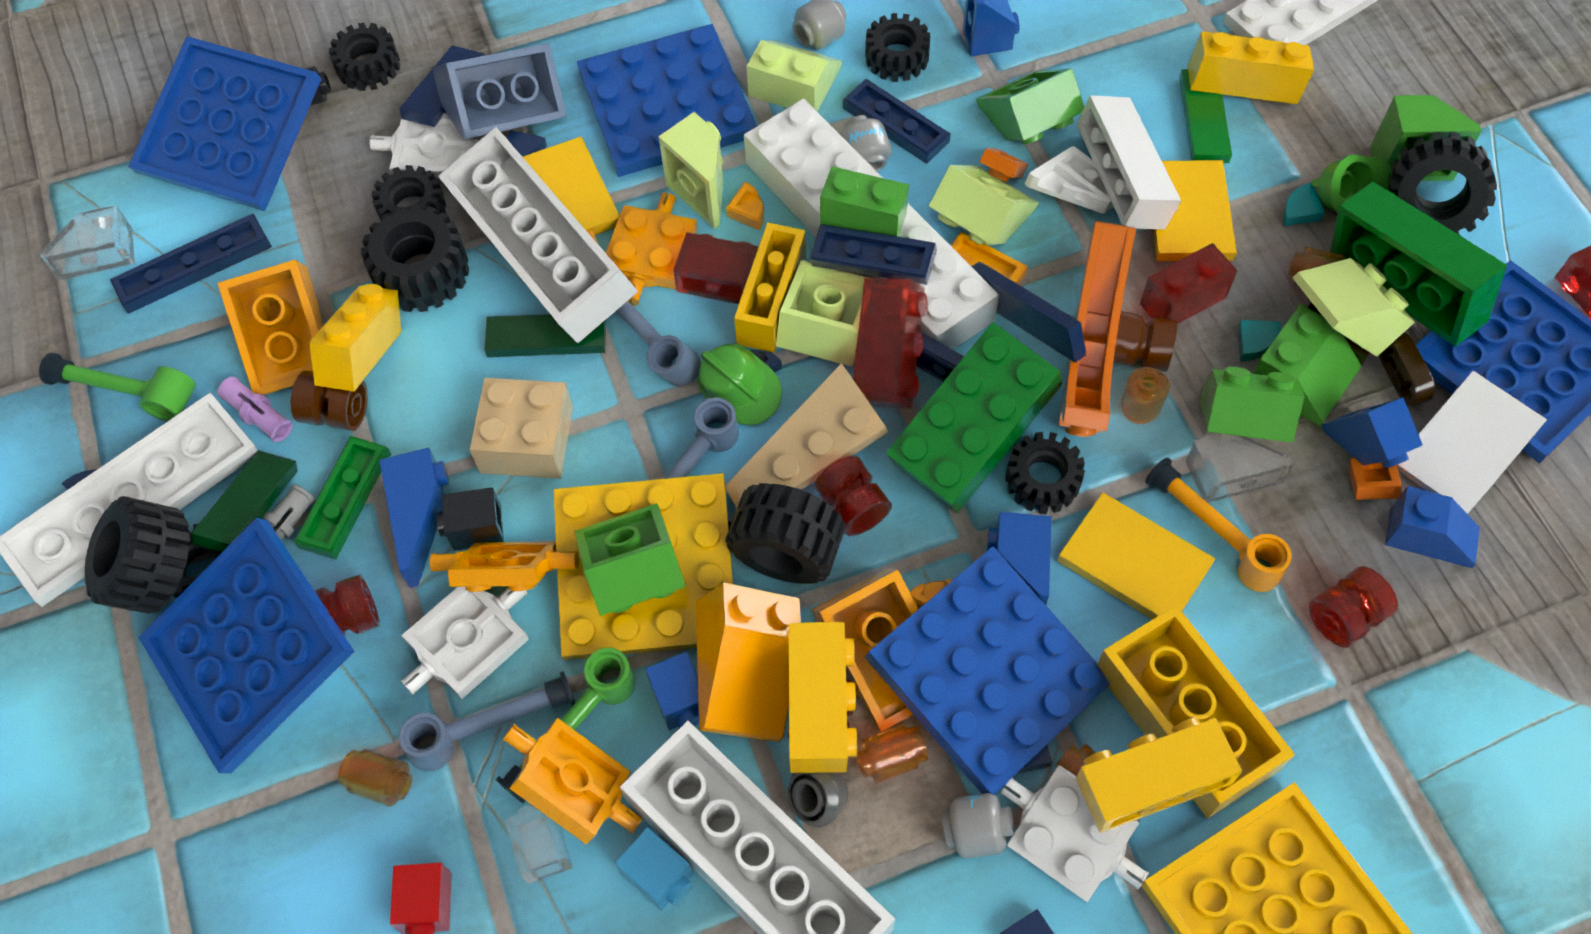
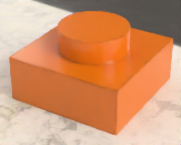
M985 148L980 159V163L990 167L988 170L990 175L1006 182L1010 178H1023L1029 165L998 148Z
M1355 458L1350 459L1348 473L1355 500L1398 499L1400 497L1402 483L1396 465L1383 468L1382 463L1378 462L1363 466Z

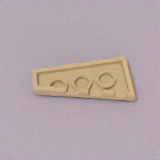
M841 363L725 485V490L736 508L744 490H747L751 485H759V483L780 484L802 490L887 434L888 430Z

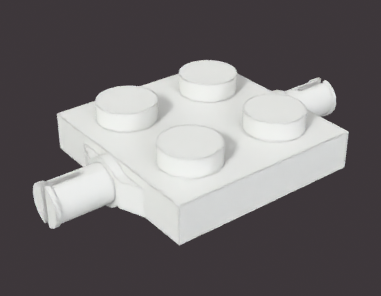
M444 113L435 127L401 118L400 126L392 136L371 135L369 144L371 151H392L393 155L389 168L391 175H394L393 168L399 167L400 171L404 172L405 165H412L416 172L418 166L425 168L426 173L430 170L434 173L435 178L441 181L438 176L481 139H475V137L462 139L447 113Z
M465 587L454 589L401 635L405 642L417 653L421 663L401 680V683L414 695L417 690L434 677L436 680L446 683L462 700L529 640L527 634L512 620L508 611L528 594L527 591H511L507 588L499 596L495 597L493 594L485 591L469 592L465 590Z
M1060 765L1047 784L1035 794L1013 780V778L1007 782L1001 795H1004L1024 809L1020 826L1008 842V847L1087 903L1099 884L1111 876L1113 872L1132 884L1137 890L1140 888L1149 872L1140 868L1124 855L1128 840L1141 820L1137 819L1099 833L1077 784V777Z

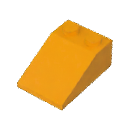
M295 259L217 283L253 393L267 395L293 387L296 378L302 371H313L309 342L324 325L319 302L307 266Z
M890 568L876 573L811 609L817 622H845V638H854V666H846V675L851 682H855L856 692L881 732L913 715L864 658L872 648L918 610L898 569Z
M723 582L696 601L699 731L773 742L782 740L789 707V623H801L799 598Z

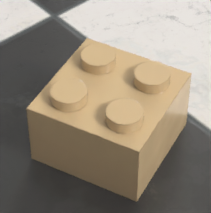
M484 378L470 445V452L479 473L561 479L573 412V405L566 382Z

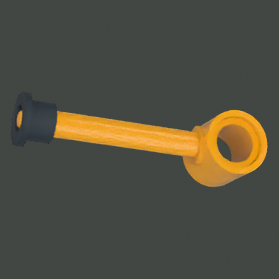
M1167 457L1161 460L1148 474L1145 483L1149 486L1154 484L1163 493L1169 491L1240 553L1237 572L1239 579L1246 587L1257 592H1267L1274 589L1281 581L1292 559L1291 549L1282 538L1273 534H1260L1250 540L1180 479L1182 475L1171 466V459ZM1256 559H1263L1270 563L1272 567H1265Z

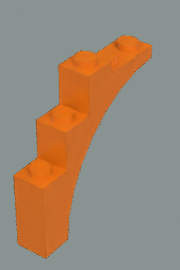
M1095 220L1093 223L1075 314L1076 320L1081 322L1086 356L1075 363L1068 359L1067 376L1058 416V425L1066 427L1065 432L1071 435L1089 437L1090 435H1096V432L1100 433L1101 430L1107 431L1114 353L1126 279L1136 233L1135 227Z

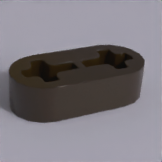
M1404 332L1379 354V358L1399 397L1404 398L1406 405L1412 406L1432 400L1435 394V384L1414 341L1409 334Z

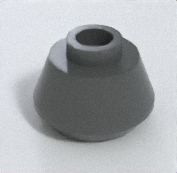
M793 773L788 787V799L793 812L799 819L809 826L820 828L831 824L845 807L848 800V787L841 773Z

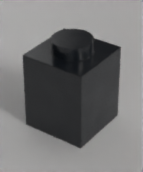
M493 487L442 495L443 511H439L436 514L437 527L440 536L447 537L454 551L469 549L474 543L504 542L502 509Z

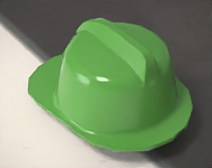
M1347 155L1343 159L1334 161L1326 166L1320 178L1312 180L1311 185L1318 187L1319 199L1323 206L1338 214L1339 205L1371 182H1375L1389 191L1388 177L1392 174L1391 166L1388 162L1379 158Z
M724 344L712 349L710 352L703 351L701 354L703 360L700 364L697 380L700 391L707 399L718 397L729 401L735 409L737 423L743 425L763 423L775 414L781 403L782 387L779 378L769 366L750 350L739 344Z

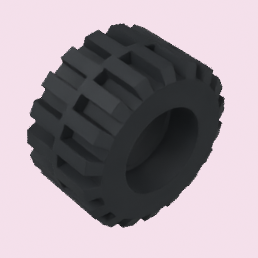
M1441 132L1431 133V140L1424 141L1423 136L1415 139V146L1412 149L1406 145L1400 151V160L1395 159L1391 166L1392 174L1388 177L1389 192H1392L1400 199L1426 213L1429 217L1459 235V230L1465 228L1468 232H1471L1477 228L1475 220L1478 218L1484 221L1489 215L1487 207L1494 206L1496 200L1494 190H1497V182L1491 160L1488 159L1485 149L1482 146L1477 147L1475 140L1468 136L1464 140L1460 139L1459 133L1449 132L1448 138H1442ZM1453 170L1466 178V184L1461 192L1447 201H1428L1416 192L1420 181L1434 171Z
M412 205V208L409 210H405L404 207L397 208V212L392 215L389 213L381 216L382 221L380 223L374 222L369 227L371 234H366L362 241L364 247L361 248V256L372 283L380 285L385 289L398 290L399 306L401 305L402 310L412 312L413 308H418L419 312L428 311V307L432 305L438 308L444 305L443 300L446 298L452 300L456 297V288L463 289L466 283L464 276L469 275V261L455 223L450 221L449 216L443 212L438 214L437 209L432 207L422 210L421 205ZM428 254L420 261L403 264L413 256Z
M759 483V485H751L747 490H744L725 542L729 551L737 559L761 574L790 583L814 584L818 583V581L826 580L830 575L846 526L842 520L843 517L831 505L806 491L786 485Z
M122 496L114 500L96 524L86 553L85 585L87 595L91 597V601L99 605L147 614L156 613L161 607H164L176 591L187 563L189 525L187 519H185V514L178 510V508L128 496Z

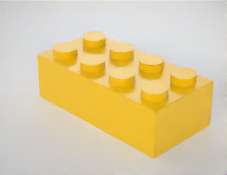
M1177 605L1103 650L1097 665L1110 683L1109 689L1144 735L1154 734L1156 739L1172 734V728L1185 720L1197 717L1200 723L1213 718L1217 719L1242 769V773L1232 785L1193 799L1207 819L1281 771L1295 755Z

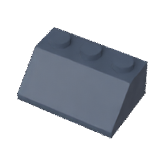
M549 43L432 67L441 105L462 139L486 135L495 127L500 131L567 117Z

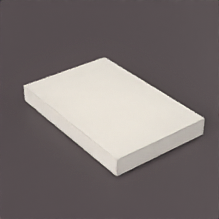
M1472 371L1419 433L1423 446L1406 452L1409 460L1396 466L1400 473L1424 490L1452 497L1468 514L1544 425L1547 419L1475 371Z

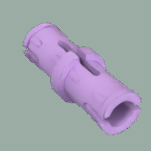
M229 377L220 384L217 391L218 396L239 412L240 419L245 423L256 425L274 442H280L290 434L293 424L289 419L273 409L270 400L264 395L253 393L236 377Z

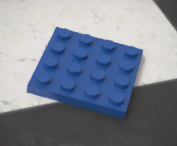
M713 24L577 61L581 79L618 177L662 165L659 136L693 112L705 122L709 121L716 126L721 135L720 148L744 141V134L757 127Z
M186 36L128 167L136 173L265 211L321 78L314 71Z
M1510 260L1506 263L1508 265L1490 319L1485 325L1456 347L1433 331H1430L1420 340L1416 347L1426 363L1433 380L1451 395H1453L1471 372L1475 371L1547 419L1544 425L1522 449V451L1540 464L1591 415V319Z
M256 518L138 637L218 773H232L355 652L269 521Z
M994 547L985 552L864 656L982 794L991 793L994 795L1110 685L1093 657Z

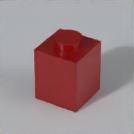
M441 862L393 866L390 925L401 934H435V932L449 931L452 873Z

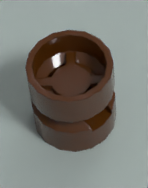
M1121 311L1113 363L1128 366V364L1133 365L1138 359H1141L1144 369L1167 372L1175 345L1177 320L1153 317L1148 324H1145L1143 316Z
M304 370L296 378L291 393L290 404L293 419L296 422L312 425H323L326 422L331 428L355 431L360 427L365 416L368 400L367 387L364 381L355 391L315 386L313 371Z

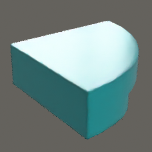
M1311 183L1298 187L1289 196L1282 214L1284 226L1322 220L1325 212L1315 187Z
M1241 320L1238 325L1240 361L1254 360L1265 353L1280 333L1281 322Z

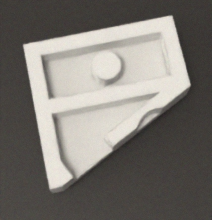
M1074 146L1031 171L1025 182V185L1031 189L1102 214L1114 208L1093 160Z

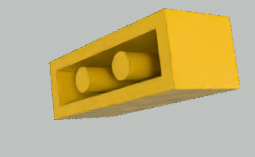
M1201 31L1187 66L1190 90L1290 104L1299 103L1314 72L1311 50L1308 45H1302L1297 42L1271 41L1260 37L1234 36L1224 32L1212 33Z
M767 222L734 317L737 344L775 353L780 310L801 260L805 261L806 259L805 230Z
M377 284L359 285L312 338L309 346L315 386L355 391L402 332L398 290L385 289Z
M845 622L789 623L790 773L847 772L848 757H857L856 728H847V711H855L856 708L855 682L846 683V666H854V638H845Z
M1197 717L1191 718L1174 726L1172 734L1156 739L1154 734H1147L1128 744L1129 749L1112 755L1110 750H1104L1087 757L1083 761L1085 765L1080 768L1076 781L1099 833L1232 785L1242 773V769L1217 719L1213 718L1200 723Z

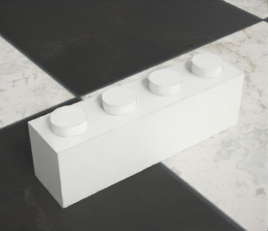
M1090 95L1076 125L1122 225L1135 227L1136 229L1165 230L1172 216L1178 210L1181 199L1131 98Z

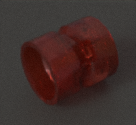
M848 456L836 461L826 468L814 483L815 490L821 499L835 508L834 510L843 517L842 520L846 526L844 533L848 536H857L872 529L892 509V503L877 483H872V474L858 456Z
M1365 566L1357 567L1340 579L1336 586L1329 587L1309 603V613L1318 630L1326 639L1342 648H1348L1364 637L1370 631V628L1379 626L1398 610V600L1390 584L1379 573Z
M361 574L337 582L333 592L326 587L314 590L344 636L347 630L361 634L380 626V619L374 599Z

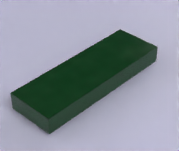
M551 314L487 317L484 351L487 357L605 353L606 320L579 343L556 322Z
M257 451L192 531L193 544L223 552L256 518L261 519L297 473L296 461Z

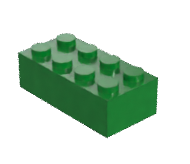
M1371 182L1339 205L1328 262L1334 263L1352 258L1364 268L1369 263L1375 266L1387 279L1383 284L1387 291L1393 288L1408 302L1409 306L1404 309L1407 314L1455 347L1489 321L1508 266L1495 256L1482 250L1375 182Z
M992 322L889 448L886 455L895 466L958 514L1061 387V372Z

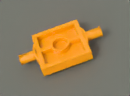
M667 192L661 194L656 210L624 205L607 247L606 254L638 291L628 300L630 304L632 301L633 306L639 304L644 287L660 286L677 289L698 229L697 219L671 214L676 202V197L669 193L668 197Z
M556 541L474 543L468 550L458 551L456 554L432 553L429 563L432 572L448 571L449 587H465L466 591L480 592L488 590L492 586H508V589L511 591H526L534 588L545 574L553 571V569L577 570L579 568L578 551L556 552Z
M559 718L537 740L516 726L515 723L503 737V741L525 755L522 770L509 789L586 845L594 838L602 823L608 818L629 831L630 834L640 824L643 817L621 802L622 791L620 786L627 780L631 771Z

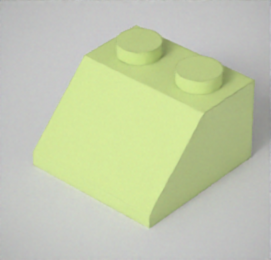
M761 40L746 66L748 96L785 108H789L800 100L805 99L818 112L842 66V60L780 41Z
M693 112L659 136L665 182L668 188L715 229L720 225L724 186L723 159L720 149L721 135L713 123L705 122Z
M950 165L929 207L939 212L938 219L945 224L955 228L960 225L970 232L971 240L978 244L989 246L1004 244L1031 215L1039 202L1003 180L993 177L988 171L978 165Z
M1352 258L1300 271L1292 277L1333 329L1376 357L1415 323L1404 310L1409 306L1408 302L1393 288L1387 291L1383 286L1387 281L1386 277L1370 263L1364 268Z
M801 260L780 310L776 346L853 367L863 338L878 280L846 271L812 266L811 262Z

